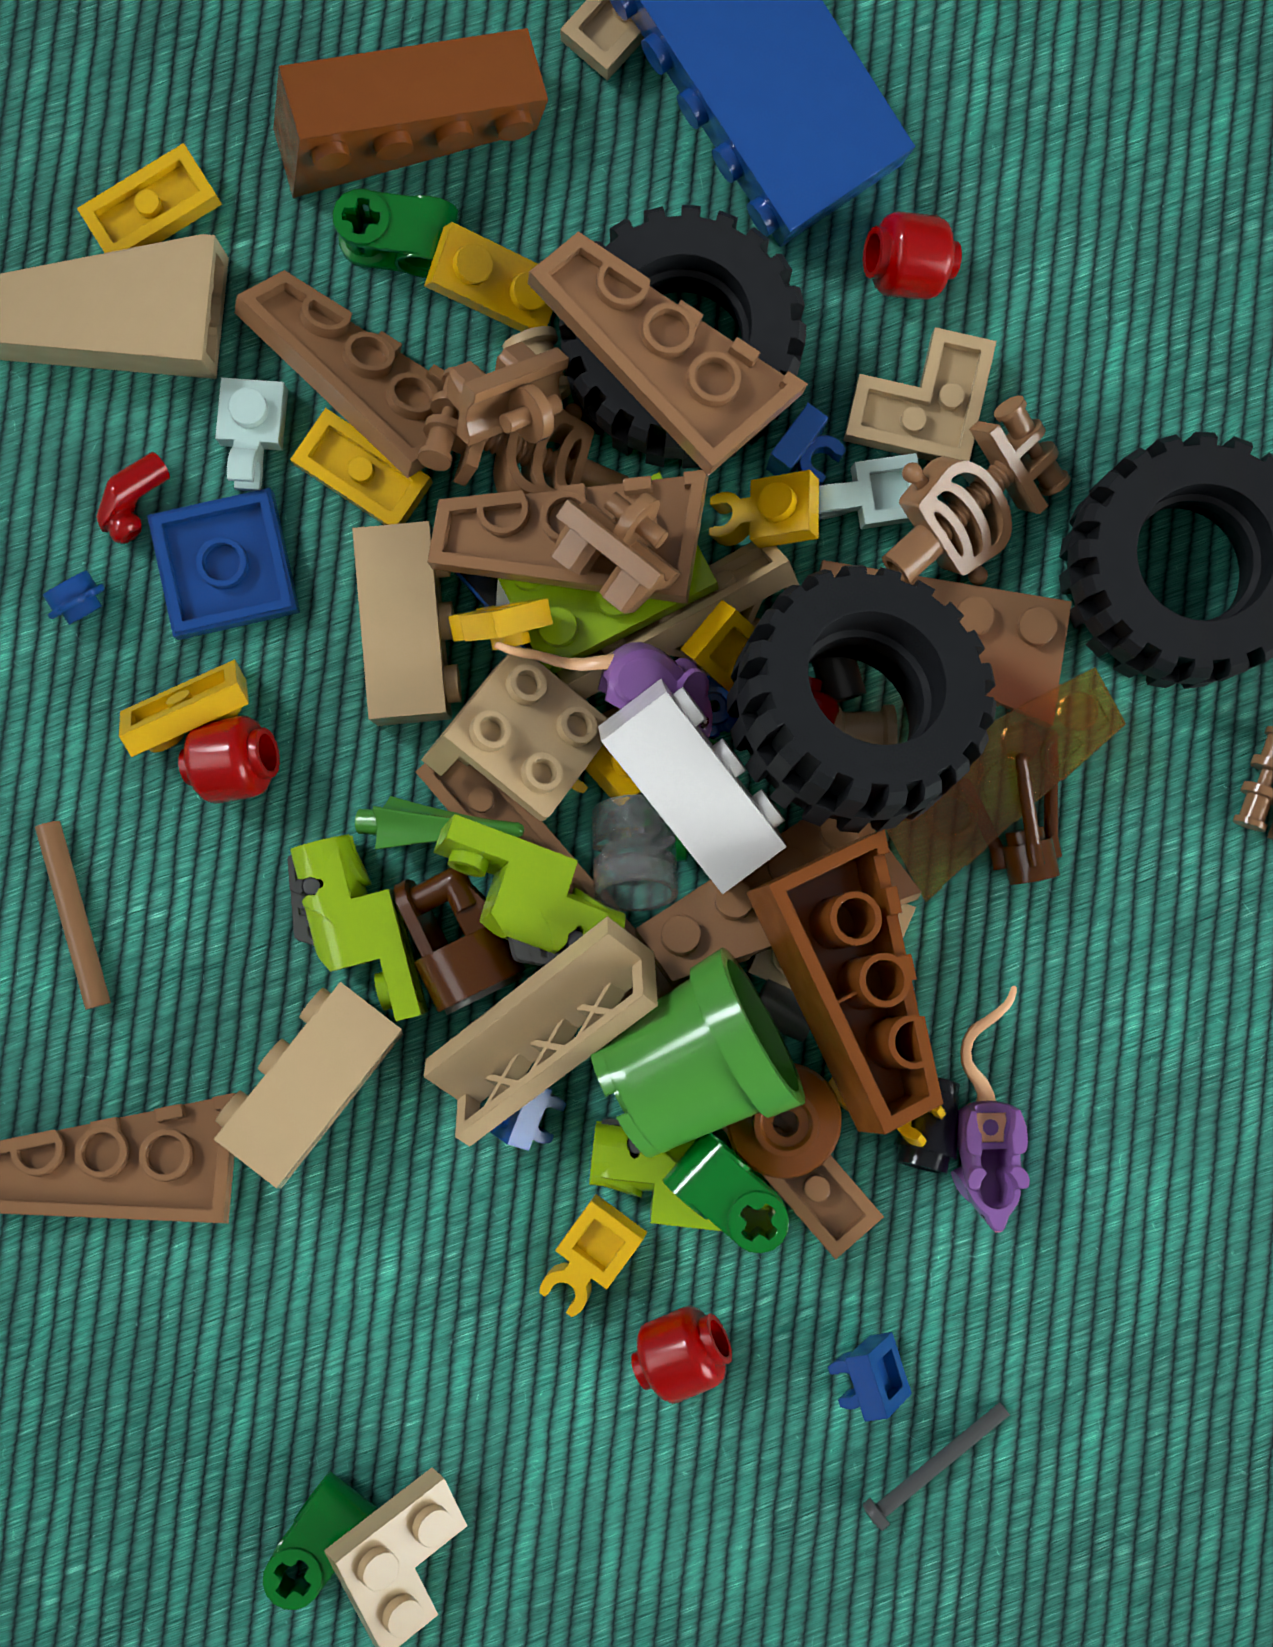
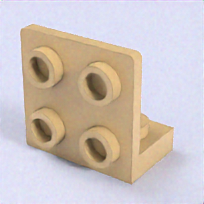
M507 654L492 670L421 760L440 776L457 759L465 766L470 764L539 821H544L551 816L603 746L598 726L608 718L539 661Z

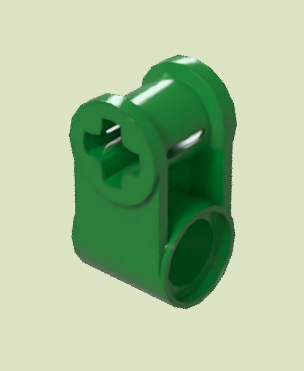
M364 188L353 189L344 193L336 201L332 214L333 224L339 236L340 249L344 257L352 264L362 268L398 271L416 277L427 278L443 228L451 222L457 224L459 211L452 203L433 196H406L371 191ZM364 204L368 205L369 211H364ZM370 223L366 227L365 234H356L361 232L363 224ZM359 248H364L365 253H362Z
M712 1133L697 1138L662 1180L688 1207L704 1219H709L738 1246L748 1252L765 1253L772 1251L783 1242L788 1233L789 1218L783 1200L776 1191L750 1170L751 1168L744 1160ZM765 1204L771 1206L768 1215L773 1226L768 1231L759 1226L753 1228L750 1233L744 1230L747 1223L742 1210L747 1205L756 1210L761 1209Z
M331 1471L326 1474L294 1518V1523L278 1543L263 1572V1587L266 1596L274 1605L284 1610L303 1608L317 1597L335 1572L324 1550L378 1509ZM298 1560L306 1563L308 1569L306 1574L301 1573L294 1580L286 1574L288 1566L292 1567Z

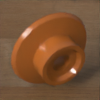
M794 1063L803 1086L805 1104L788 1110L796 1115L797 1121L793 1130L788 1133L776 1131L773 1127L775 1116L766 1118L761 1113L726 1126L729 1141L736 1154L751 1169L768 1177L781 1179L795 1178L812 1172L829 1158L840 1137L842 1116L835 1092L820 1074L801 1064Z

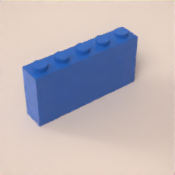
M610 0L617 14L624 21L631 18L644 37L641 41L642 49L653 69L659 75L667 72L680 92L677 95V102L688 123L694 129L702 126L715 146L712 149V156L721 174L730 183L737 180L750 200L747 203V210L757 229L766 237L772 234L780 247L900 167L915 148L914 143L822 0Z

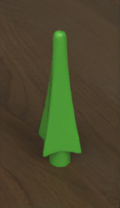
M393 796L389 797L383 807L373 806L372 809H359L355 816V829L358 834L376 835V850L437 842L441 829L454 814L515 837H520L524 834V826L519 822L459 814Z

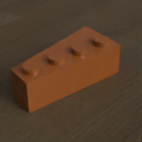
M528 28L281 65L278 69L273 130L292 197L296 198L499 140L513 141L521 139L532 131L537 130L548 102V97Z
M885 829L855 839L746 892L858 1132L888 1134L943 1104L925 1016H919L912 980H917L913 959L911 954H906L898 914L902 913L897 886L891 885L885 854L890 853Z

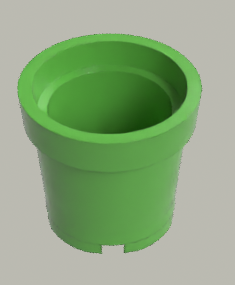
M720 948L690 968V979L659 998L656 1008L596 1053L590 1055L605 1097L614 1093L624 1111L623 1114L616 1117L631 1142L647 1158L665 1153L677 1146L755 1114L761 1113L766 1118H771L805 1104V1094L799 1074L773 1018L741 965L725 948Z

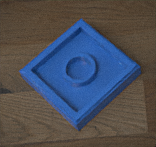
M271 488L147 515L172 634L177 640L300 613L275 494Z

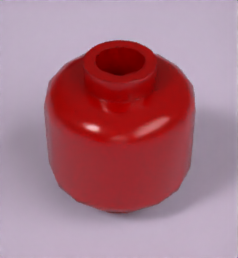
M893 212L887 215L879 226L872 227L867 235L863 250V268L866 277L872 279L875 288L887 297L919 300L935 298L946 287L948 279H954L957 276L962 260L961 245L958 241L954 240L952 229L945 219L937 215L910 212Z
M245 715L210 721L191 730L186 737L184 749L180 751L178 757L179 771L184 782L192 786L200 798L214 804L251 798L264 793L271 783L272 777H275L278 773L280 765V754L274 735L269 729L262 728L256 720Z
M689 1305L641 1326L637 1336V1351L631 1356V1364L634 1375L643 1389H652L660 1399L675 1404L708 1391L722 1383L725 1377L726 1364L732 1361V1349L720 1320L712 1313L705 1315L702 1310Z

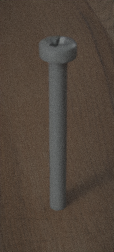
M1000 1402L879 1502L875 1503L871 1498L863 1503V1508L876 1527L884 1531L891 1525L886 1518L1009 1417L1010 1414Z

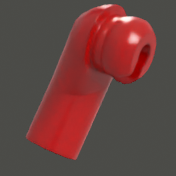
M148 453L110 477L106 483L96 517L101 531L109 532L111 538L116 543L126 544L140 534L142 529L141 519L133 513L138 498L170 479V473L166 465L156 453Z

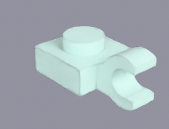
M221 378L215 439L220 446L232 447L227 462L228 481H234L235 490H261L264 449L283 450L288 389L284 382Z
M917 453L855 462L850 468L853 482L819 486V520L858 511L860 529L911 522L901 508L899 499L912 484L904 480L902 470L908 463L914 462L918 464Z

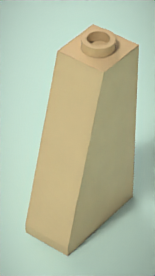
M200 234L1 273L0 360L216 379L229 257L215 235Z

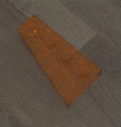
M1091 667L996 718L994 723L986 730L989 741L982 755L970 766V771L926 812L913 820L905 818L895 828L887 829L910 875L922 892L921 895L925 902L942 889V886L965 865H969L987 848L986 846L1013 822H1017L1022 817L1015 766V756L1018 753L1027 755L1036 803L1059 781L1064 780L1126 725L1096 667Z

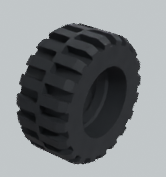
M682 205L681 216L665 217L662 206L645 210L644 223L633 227L630 220L624 219L611 227L610 243L606 247L600 241H594L650 279L649 286L662 295L673 292H688L699 294L715 301L733 317L741 331L742 340L760 352L758 357L760 360L783 375H786L788 371L795 376L798 375L805 347L807 326L801 320L805 307L801 289L794 285L790 286L792 268L783 254H775L773 257H769L767 254L769 239L755 227L751 228L745 235L736 230L738 217L720 210L716 220L700 217L701 206ZM560 319L561 350L569 357L568 368L564 371L570 384L571 395L574 402L583 407L586 422L594 429L596 434L600 435L606 432L612 437V447L626 456H629L633 449L646 454V464L664 468L665 458L682 459V469L698 468L699 465ZM768 425L750 439L747 444L752 446L766 434Z
M1194 432L1184 442H1182V439L1177 434L1157 439L1146 450L1138 448L1123 458L1089 490V495L1076 507L1069 520L1073 528L1062 539L1059 557L1064 561H1068L1067 569L1059 575L1061 594H1072L1075 606L1070 609L1069 618L1074 629L1083 624L1086 625L1093 638L1085 645L1098 658L1107 652L1116 658L1117 661L1113 666V670L1128 678L1139 673L1146 675L1147 685L1167 688L1174 684H1181L1184 689L1204 687L1216 681H1224L1273 658V454L1269 452L1261 459L1254 457L1250 454L1253 449L1252 442L1233 436L1224 445L1219 446L1217 445L1218 436L1215 432ZM1163 509H1184L1196 512L1215 523L1228 537L1238 560L1239 583L1233 603L1223 614L1205 621L1183 617L1166 608L1150 592L1143 580L1138 565L1137 544L1142 525L1153 514Z
M846 565L841 567L836 577H834L831 570L824 569L807 575L802 585L789 586L776 598L771 608L763 614L738 656L730 676L734 684L727 694V713L732 718H738L730 733L735 749L738 751L748 750L751 758L744 767L756 783L765 778L775 788L770 798L782 808L786 809L792 802L804 809L802 820L820 827L828 818L837 820L836 828L840 832L859 833L869 822L872 829L880 831L895 828L905 818L910 820L917 818L933 806L970 771V766L982 755L989 741L986 730L995 721L996 702L994 697L986 695L996 684L991 664H981L979 655L985 650L983 643L975 630L967 633L960 623L964 615L951 601L944 606L932 596L935 591L934 588L920 580H917L914 585L901 581L902 573L880 567L875 575L867 574L866 566ZM827 657H844L866 663L882 673L894 685L904 702L909 723L907 742L892 745L872 744L856 739L837 728L824 715L813 696L809 683L808 663Z

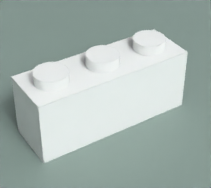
M660 679L598 726L601 742L720 892L724 894L787 847L777 829L785 819L762 789L752 796L739 780L738 776L745 772L746 768L726 741L722 738L712 745L698 727L707 718L684 687L673 694L664 681Z

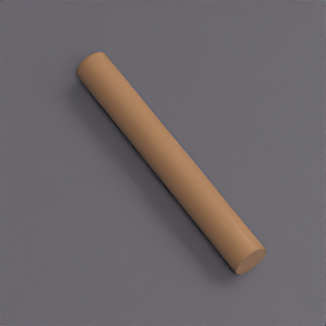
M52 821L40 824L35 827L85 1010L111 1003L61 822Z

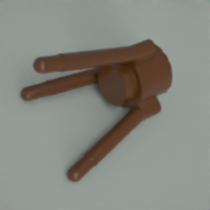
M1053 729L1047 730L1044 736V827L1038 826L1032 779L1026 754L1018 753L1015 756L1017 785L1024 829L1005 833L1007 845L1002 844L970 779L963 778L959 783L960 789L968 803L967 805L988 846L993 870L1006 869L1010 885L1036 882L1060 875L1057 858L1062 857L1058 837L1057 733Z

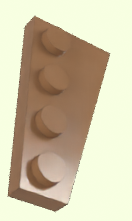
M579 231L529 271L528 285L708 476L797 400L808 385V383L788 371L786 375H783L758 358L760 352L737 337L733 342L703 322L704 314L682 300L679 304H676L650 287V279Z
M285 270L237 295L234 313L404 476L409 478L425 468L418 460L419 450L422 446H425L427 441L423 428L427 417L434 414L431 410V402L434 394L443 390L444 383L442 377L445 370L435 364L429 370L400 353L402 343L382 331L376 334L363 330L351 322L352 312Z
M703 470L683 472V476L652 480L651 476L625 478L623 483L585 487L584 483L558 486L556 491L524 494L522 490L439 499L427 563L433 570L599 592L617 565L601 553L587 575H577L551 556V552L566 525L556 515L566 500H572L578 506L585 501H590L618 523L619 519L604 508L608 498L614 492H617L632 504L640 495L649 492L660 501V508L653 521L666 530L668 536L657 549L642 537L638 540L681 573L670 589L656 590L649 599L688 604L708 475Z
M822 560L819 571L824 569L831 570L834 577H836L842 566L850 564ZM867 567V574L875 575L879 569ZM917 576L910 583L911 585L920 580L934 588L935 591L932 596L944 606L951 601L964 615L960 623L967 633L972 630L977 632L985 647V650L979 655L981 664H991L996 684L986 696L994 697L997 707L1003 706L1026 716L1027 720L1048 728L1052 726L1072 601Z
M828 818L821 827L801 820L781 833L787 846L785 849L727 892L722 894L712 880H709L635 929V936L654 952L655 964L671 987L682 984L690 979V968L720 948L727 949L738 963L750 959V956L772 949L746 892L855 839L875 833L876 831L871 828V824L868 823L859 833L840 832L836 828L837 820ZM889 849L890 853L885 854L891 885L897 886L901 905L918 900L922 892Z
M236 1093L212 1097V1099L188 1104H176L157 1108L154 1111L120 1118L113 1117L93 1121L90 1124L61 1130L54 1129L0 1140V1214L229 1223L235 1156L216 1142L214 1138L223 1128L215 1120Z

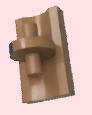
M519 342L503 349L502 353L497 357L496 368L493 372L485 374L471 361L452 367L449 372L446 396L460 411L457 435L468 446L502 432L509 434L517 431L529 443H538L550 437L554 429L553 415L562 411L559 378L562 371L568 368L569 357L558 347L536 355L527 345Z
M614 492L606 501L604 508L619 519L618 523L590 501H585L578 506L572 500H566L556 515L566 525L551 552V556L577 575H587L601 553L614 562L617 566L599 592L604 599L623 613L635 612L651 597L654 591L668 590L673 586L681 573L638 540L642 537L657 549L668 536V532L653 521L660 508V501L649 492H646L636 498L631 504L620 494Z

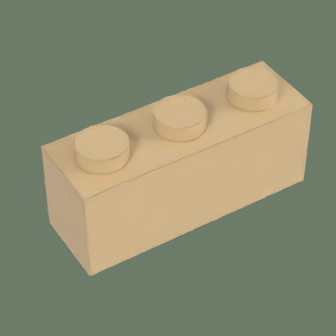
M423 521L352 528L369 720L377 726L452 719L451 703L461 702L462 700L461 681L458 664L448 665L445 640H453L448 616L454 615L452 601L442 602L440 578L450 577L451 572L433 570L427 563L433 533L430 522Z
M342 982L336 986L332 993L323 987L314 995L299 1016L306 1023L303 1029L290 1044L282 1038L272 1047L258 1066V1070L265 1076L249 1096L241 1090L238 1091L215 1120L223 1128L214 1140L275 1188H282L403 1035L400 1027Z

